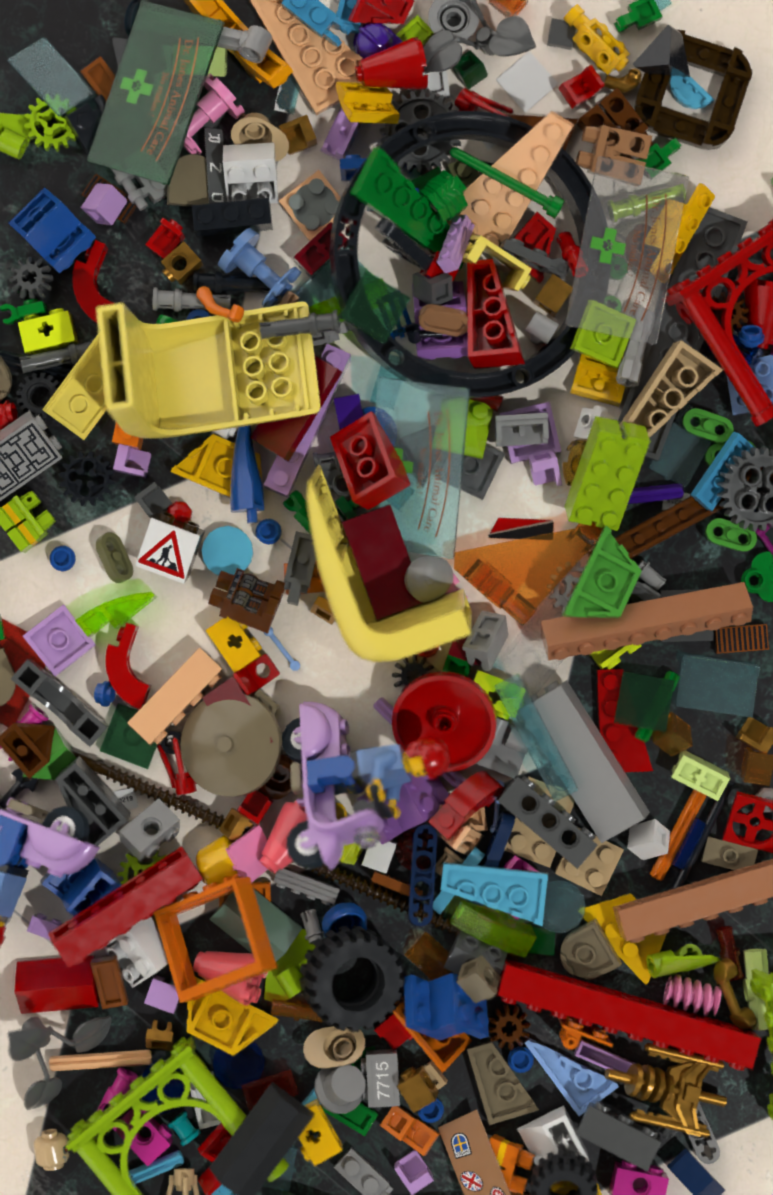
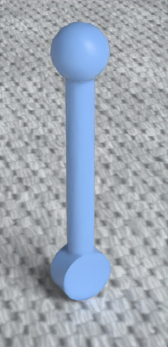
M270 627L269 632H264V634L272 639L290 663V668L293 671L299 670L300 663L294 661L274 635L273 628Z
M497 780V782H499L504 787V783L500 780ZM496 799L493 825L490 827L492 834L499 818L500 803Z

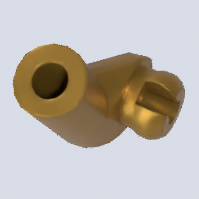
M630 69L629 73L622 78L607 75L604 87L612 90L618 88L621 93H627L640 84L642 74L638 69Z

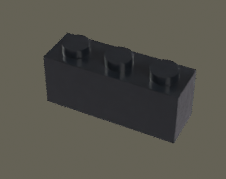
M269 198L192 205L194 231L197 237L242 233L248 228H252L254 231L273 230Z

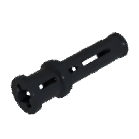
M194 270L193 293H196L198 288L202 286L209 287L215 294L222 293V291L269 293L271 290L254 276L223 275L220 271H216L213 274L199 273V270Z

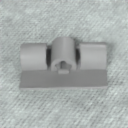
M496 716L497 727L493 743L486 755L476 764L515 778V776H518L534 735L531 731L513 725L508 720Z

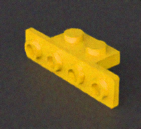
M698 184L687 204L670 199L667 200L665 242L657 278L660 283L665 284L715 198V195L705 184ZM665 205L657 217L660 219H656L655 221L657 222L653 224L657 226H652V228H657V233H651V231L656 232V229H650L644 244L647 248L659 252L649 269V273L655 278L663 245Z

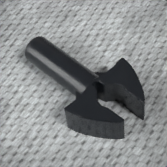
M20 768L13 771L11 774L16 777V783L1 798L0 806L7 808L8 799L10 797L16 798L23 789L29 788L31 792H34L39 779L32 778L30 781L23 782V771Z

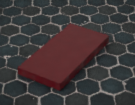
M314 355L321 409L342 371ZM318 413L260 423L250 438L289 462Z
M390 504L341 522L376 620L423 603L411 596L405 587V573L411 564V560Z

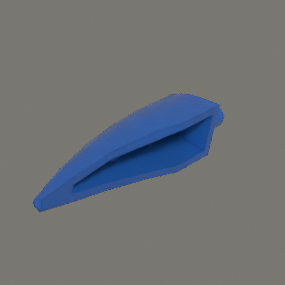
M250 425L238 427L231 471L230 507L231 513L247 512V523L252 524L258 523L257 511L264 510V494L253 441L250 438L252 435Z

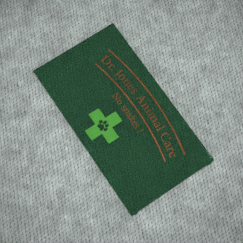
M141 0L87 158L88 162L159 182L163 185H170L225 22L220 19L217 20L155 4L147 0Z

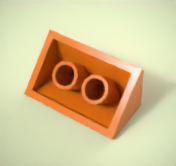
M403 996L401 1000L394 1004L396 1008L393 1014L442 1073L447 1070L472 1042L465 1032L439 1041L406 1027L405 997Z

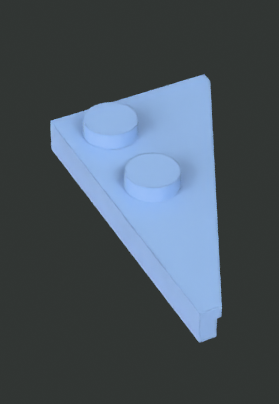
M527 1038L524 1041L525 1045L578 1116L585 1112L589 1102L596 1104V1101H601L619 1087L616 1081L606 1079L604 1075L531 1038Z

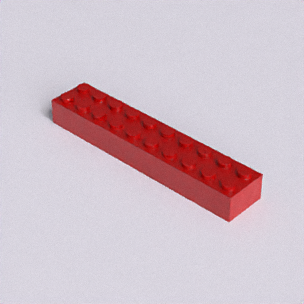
M510 959L505 960L503 970L500 973L501 979L497 995L501 997L503 1002L516 1005V1002L519 1001L526 1004V1008L533 1011L541 1012L542 1008L552 1012L551 1015L557 1018L567 1019V1016L574 1017L579 1024L592 1027V1024L595 1023L602 1026V1030L609 1033L617 1034L619 1030L627 1033V1037L637 1041H643V1038H647L653 1041V1045L668 1049L669 1045L678 1048V1052L685 1055L693 1056L695 1052L704 1056L703 1059L713 1063H719V1060H723L729 1063V1067L744 1071L745 1067L753 1069L761 1038L751 1029H741L735 1024L711 1017H704V1015L694 1014L690 1011H684L683 1009L674 1008Z

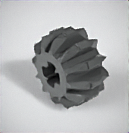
M28 257L27 264H24L22 260H18L20 268L12 267L11 271L16 276L9 278V282L15 284L12 288L13 292H20V298L23 300L28 295L30 299H36V294L42 299L45 298V294L42 292L43 289L52 290V287L46 283L54 280V277L48 274L51 268L48 265L43 266V260L40 258L34 263L33 258ZM31 274L34 276V279L36 280L32 284L29 282V279L27 278Z

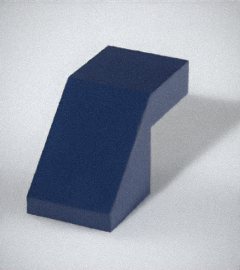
M686 1148L667 1165L669 1170L693 1195H721L725 1191L724 1187Z

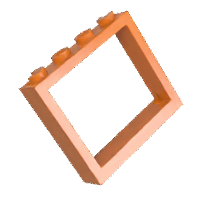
M238 874L225 877L222 884H208L202 887L203 892L198 893L194 891L184 894L182 896L183 900L179 902L175 900L173 903L164 906L165 908L154 912L180 1003L200 999L277 968L250 877L239 878ZM235 892L255 962L197 985L177 915Z

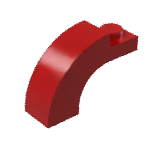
M95 240L94 245L90 246L86 251V264L76 260L72 280L74 293L80 307L98 325L97 307L114 305L115 303L102 297L97 287L98 274L108 248L106 244Z
M126 623L125 627H120L116 641L120 642L119 646L108 644L106 650V671L116 693L131 706L141 709L146 704L152 685L137 678L131 669L130 653L139 626Z
M479 771L461 783L444 800L446 803L429 820V823L449 841L475 812L484 806L489 807L505 788L486 771Z

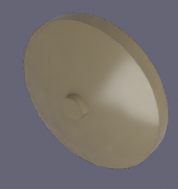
M244 694L250 705L237 700H222L207 706L202 701L190 713L184 724L181 735V755L186 770L200 787L215 795L234 797L252 793L262 787L272 777L279 764L282 753V735L279 724L271 710L260 700L250 695Z

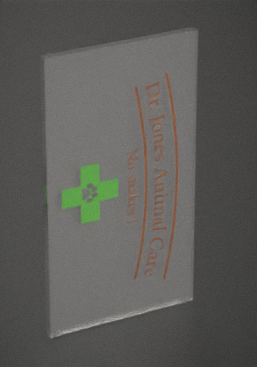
M604 156L597 157L565 325L641 341L650 345L657 344L689 176L605 158Z

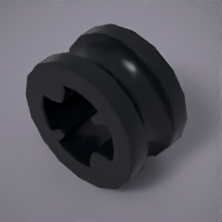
M178 731L167 732L168 735L161 741L162 749L168 754H175L172 747L166 745V740H170L169 736L174 735V738L180 740L179 747L181 751L182 734Z

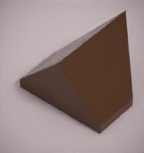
M15 722L0 735V746L29 779L50 762L55 726Z

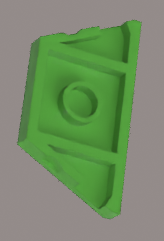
M605 526L602 529L562 616L584 618L621 617L642 570L635 561L630 559L624 546L618 544L612 536V530L609 527Z

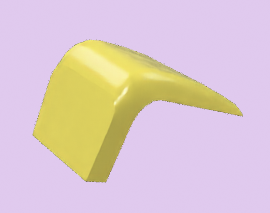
M296 302L246 310L242 320L238 323L216 315L165 324H148L139 321L123 303L97 307L106 409L125 433L144 439L179 437L318 413L320 410V398L311 333L262 339L260 334V322L308 317V304L306 302Z
M318 465L308 480L307 505L317 565L326 595L341 636L349 650L364 660L386 662L402 659L470 635L472 611L464 588L442 595L432 602H423L376 620L321 465Z

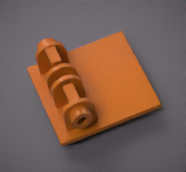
M567 1016V1019L559 1018L562 1025L559 1036L565 1048L575 1049L581 1036L588 1037L610 1047L613 1046L608 1037L609 1035L605 1034L606 1031L592 1025L589 1029L577 1023V1019Z

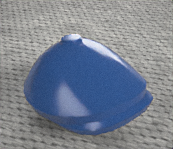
M340 903L333 906L325 914L322 921V930L324 935L330 930L337 933L338 927L347 926L349 929H352V926L355 925L361 926L366 930L367 917L363 909L354 903Z

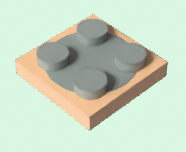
M318 170L280 199L279 203L310 242L330 222L333 223L341 197L320 170Z

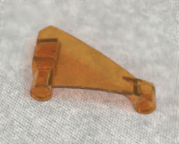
M592 521L591 526L579 523L574 529L458 551L455 552L454 569L500 609L502 608L523 626L534 615L537 607L559 582L594 548L603 528L596 527L594 521Z

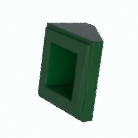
M471 50L462 55L460 61L452 67L467 89L472 88L488 76L484 63Z
M528 926L527 953L554 956L555 928Z

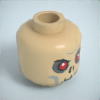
M56 1129L42 1131V1135L34 1141L36 1163L47 1171L58 1170L69 1159V1151L65 1147L68 1142L67 1136L63 1133H58Z

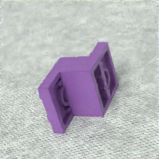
M463 281L452 282L453 299L440 304V306L460 309L467 313ZM413 296L414 323L419 325L420 331H424L419 324L418 314L421 308L427 304ZM467 332L462 336L443 334L442 337L422 338L419 343H416L417 357L425 360H434L443 357L460 358L468 356Z
M411 773L412 780L402 785L400 799L396 803V806L401 810L400 817L398 819H382L384 828L376 833L381 845L389 842L402 832L425 822L438 812L440 805L446 803L444 800L449 795L439 777L430 780L427 775L415 777ZM384 789V793H385V800H384V802L388 805L389 802L386 800V797H387V789ZM368 793L357 798V801L363 799L371 802Z

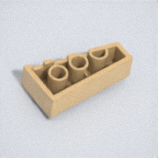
M682 340L673 343L619 424L621 432L623 433L622 422L642 425L646 427L650 438L670 417L685 406L695 394L700 392L723 369Z

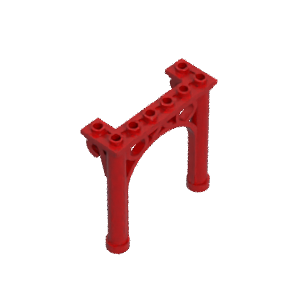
M773 219L768 222V225L757 231L760 236L754 240L751 237L745 239L737 245L739 250L733 254L731 251L724 253L717 258L718 264L712 268L709 264L697 271L698 277L690 281L688 278L681 283H676L666 290L668 295L661 299L663 303H668L669 306L676 304L680 317L687 324L694 323L752 415L750 419L755 427L773 418V404L734 341L731 331V316L734 305L742 291L758 277L773 273V260L770 256L771 249L773 248ZM763 248L761 252L762 264H754L748 260L750 256ZM737 266L738 276L734 282L729 278L721 277ZM722 284L727 288L728 296L725 303H716L711 298V290L714 286ZM711 309L723 310L721 325Z

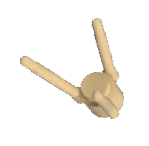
M175 1168L174 1175H169L166 1195H172L174 1186H176V1191H183V1195H189V1191L192 1189L194 1195H200L197 1184L198 1175L194 1174V1168Z

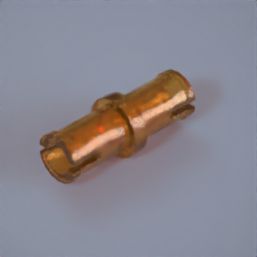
M272 1000V1016L293 1018V1021H299V1019L319 1021L321 1023L323 1021L310 1008L309 1004H304L301 1000H296V1002Z

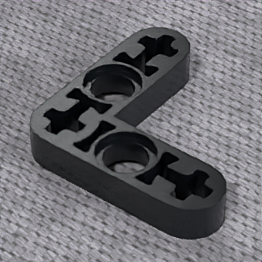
M382 217L375 226V229L385 237L382 243L399 257L424 271L434 261L385 217Z

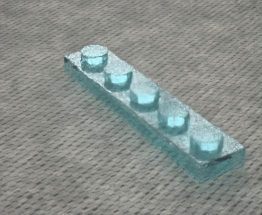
M519 673L496 684L494 687L554 802L578 791L579 788Z

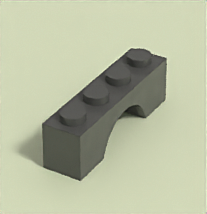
M27 659L12 676L11 680L51 710L89 747L109 727L103 719L33 659Z

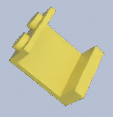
M471 235L462 262L476 263L484 251L511 269L502 284L503 289L519 291L520 288L523 289L528 284L531 277L529 273L532 268L483 236Z

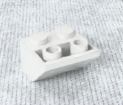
M274 142L223 145V169L227 202L269 198L270 204L278 203Z
M151 917L139 921L132 926L130 931L113 938L104 947L108 956L117 955L122 976L129 982L132 988L168 964L158 926Z
M564 1105L518 1128L528 1151L535 1155L534 1162L537 1166L539 1159L542 1157L547 1159V1154L550 1152L556 1155L558 1150H564V1154H568L569 1150L574 1151L576 1157L581 1154L585 1157V1162L589 1161L588 1151L581 1137L576 1135V1128Z

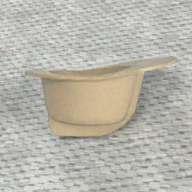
M242 114L240 120L231 129V139L235 145L274 142L276 162L287 155L289 141L286 135L272 125L263 114Z
M334 1026L321 1028L313 1031L307 1037L303 1052L306 1060L317 1068L351 1065L362 1055L365 1049V1037L361 1030L359 1032H350L346 1028L345 1031L337 1030Z

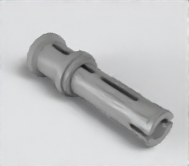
M158 287L153 288V311H157L158 308L174 309L175 312H179L181 309L207 310L197 298L196 293H185L177 288L175 291L159 290ZM212 294L216 304L230 309L231 295Z

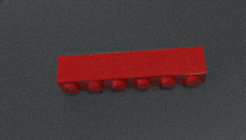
M181 846L48 933L49 938L68 968L74 964H80L95 950L106 947L113 938L127 933L139 921L150 918L154 911L162 906L173 903L176 897L183 892L194 889L203 878Z

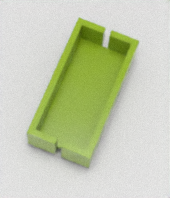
M595 416L565 503L568 521L590 526L592 521H594L596 527L604 528L607 526L611 530L618 531L650 443L645 426L622 422L621 427L625 438H622L623 434L618 420Z

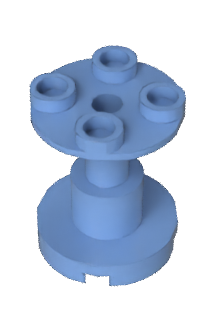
M248 228L233 241L234 246L230 251L227 249L223 253L218 266L225 273H229L238 267L248 277L255 275L271 289L262 302L264 308L271 307L277 303L279 296L283 297L287 291H291L293 286L290 283H293L300 276L301 271L297 267H293L282 277L278 276L264 263L266 257L254 247L260 237L259 234L252 228Z

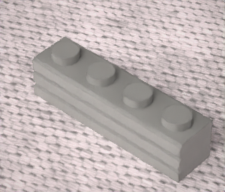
M288 868L278 870L273 881L277 887L283 889L285 887L291 888V892L299 895L302 892L307 894V898L312 900L318 898L322 900L321 903L328 906L335 903L340 890L337 886Z

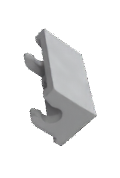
M548 413L495 416L496 447L548 444Z
M481 611L471 630V634L468 635L463 645L467 661L471 666L475 662L474 658H477L481 661L482 669L490 672L509 635L506 615Z

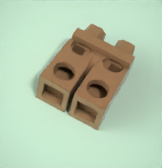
M605 125L584 127L581 141L594 145L592 153L578 152L576 165L587 169L589 174L623 182L634 187L640 186L646 164L642 160L647 159L652 136ZM620 155L632 157L633 159L622 157Z

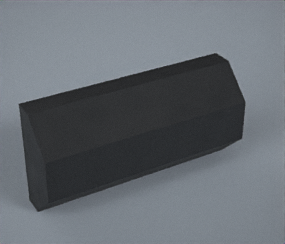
M272 1082L209 1167L219 1183L235 1195H256L312 1120L315 1113Z

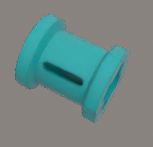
M186 1111L177 1115L167 1124L168 1128H172L180 1138L181 1146L188 1144L201 1133L199 1129H195L187 1118L188 1113Z

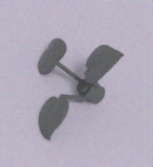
M471 0L483 25L476 33V42L462 37L454 39V35L449 30L434 34L424 47L427 64L424 67V73L442 72L454 67L462 56V47L459 43L470 45L476 50L481 48L490 56L497 55L502 57L522 54L536 48V44L531 35L530 28L524 19L518 16L505 18L498 24L496 32L487 24L477 1Z
M110 1014L106 1017L91 1019L80 1025L73 1035V1040L56 1032L51 1026L46 1028L39 1017L28 1019L20 1030L8 1031V1052L13 1061H22L33 1056L36 1052L44 1073V1080L34 1082L25 1094L24 1107L26 1110L35 1109L49 1103L60 1093L62 1088L60 1078L54 1077L50 1079L39 1049L48 1045L51 1040L50 1035L52 1034L69 1046L75 1045V1050L78 1053L89 1051L98 1046L108 1034L112 1021Z

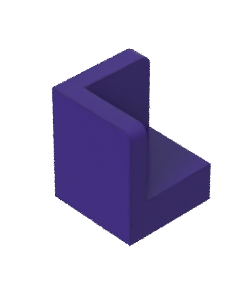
M359 394L334 398L339 430L363 417Z

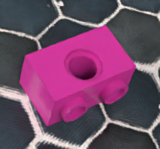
M133 1108L119 1119L125 1121L130 1129L133 1126L130 1124L134 1117ZM141 1110V1116H142L146 1111ZM154 1116L143 1125L151 1130L152 1136L142 1137L138 1131L130 1145V1148L147 1167L170 1147L174 1140L171 1137L173 1135L171 1130L163 1123L160 1125L154 1119ZM114 1127L113 1129L125 1140L124 1131L121 1128Z
M623 1160L622 1163L615 1162L609 1194L666 1195L669 1178L663 1172V1169L657 1166L650 1165L648 1171L626 1160ZM644 1178L646 1183L642 1188L633 1187L635 1179Z

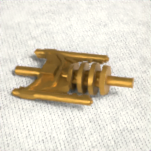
M647 1043L644 1048L649 1056L656 1057L659 1055L662 1059L668 1057L670 1061L681 1064L668 1067L665 1073L658 1067L653 1068L651 1065L641 1066L640 1064H632L627 1073L609 1068L606 1069L605 1078L624 1083L626 1094L631 1097L636 1096V1098L642 1101L657 1102L659 1100V1107L669 1115L657 1114L654 1116L652 1112L645 1114L644 1110L636 1109L635 1112L629 1115L633 1121L707 1138L710 1136L709 1129H706L707 1125L699 1124L697 1120L696 1109L699 1101L725 1107L727 1103V1097L701 1091L702 1081L710 1070L718 1072L719 1069L724 1068L725 1064L720 1060L719 1063H713L703 1059L704 1056L696 1054L689 1056L675 1049H665Z

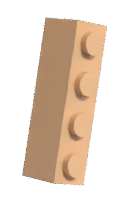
M199 647L127 724L150 746L154 742L158 745L168 735L165 730L172 723L175 726L178 725L186 716L183 711L190 704L195 707L202 700L204 689L207 686L213 688L221 680L222 677L219 674L222 672V668Z

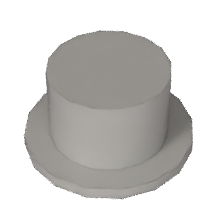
M435 0L429 9L428 22L434 34L449 30L454 35V39L457 37L469 39L479 25V17L471 0L464 2L459 0Z
M352 1065L322 1068L318 1072L315 1079V1094L319 1103L326 1110L334 1114H345L354 1110L361 1103L365 1090V1078L358 1068Z

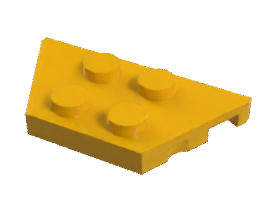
M212 434L202 445L189 453L177 466L175 465L171 472L230 497L235 443ZM255 452L257 467L262 481L261 455Z
M629 893L615 899H608L595 905L579 908L577 912L587 923L597 919L617 955L647 985L651 977L647 967V956L660 952L666 934L654 935L652 933L644 936V940L636 943L625 941L620 936L613 911L614 906L637 899Z
M195 977V978H196L197 985L200 984V983L205 982V981H203V980H201V979ZM221 990L187 1002V1033L232 1056L238 1054L279 1021L276 1017L250 1004L247 1006L240 1004Z

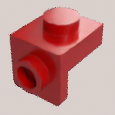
M589 65L581 74L563 82L558 89L573 109L594 98L605 85L593 66Z
M162 218L160 220L161 225L145 245L160 258L164 259L183 242L185 236L182 232L183 227L175 220L170 219L168 222Z

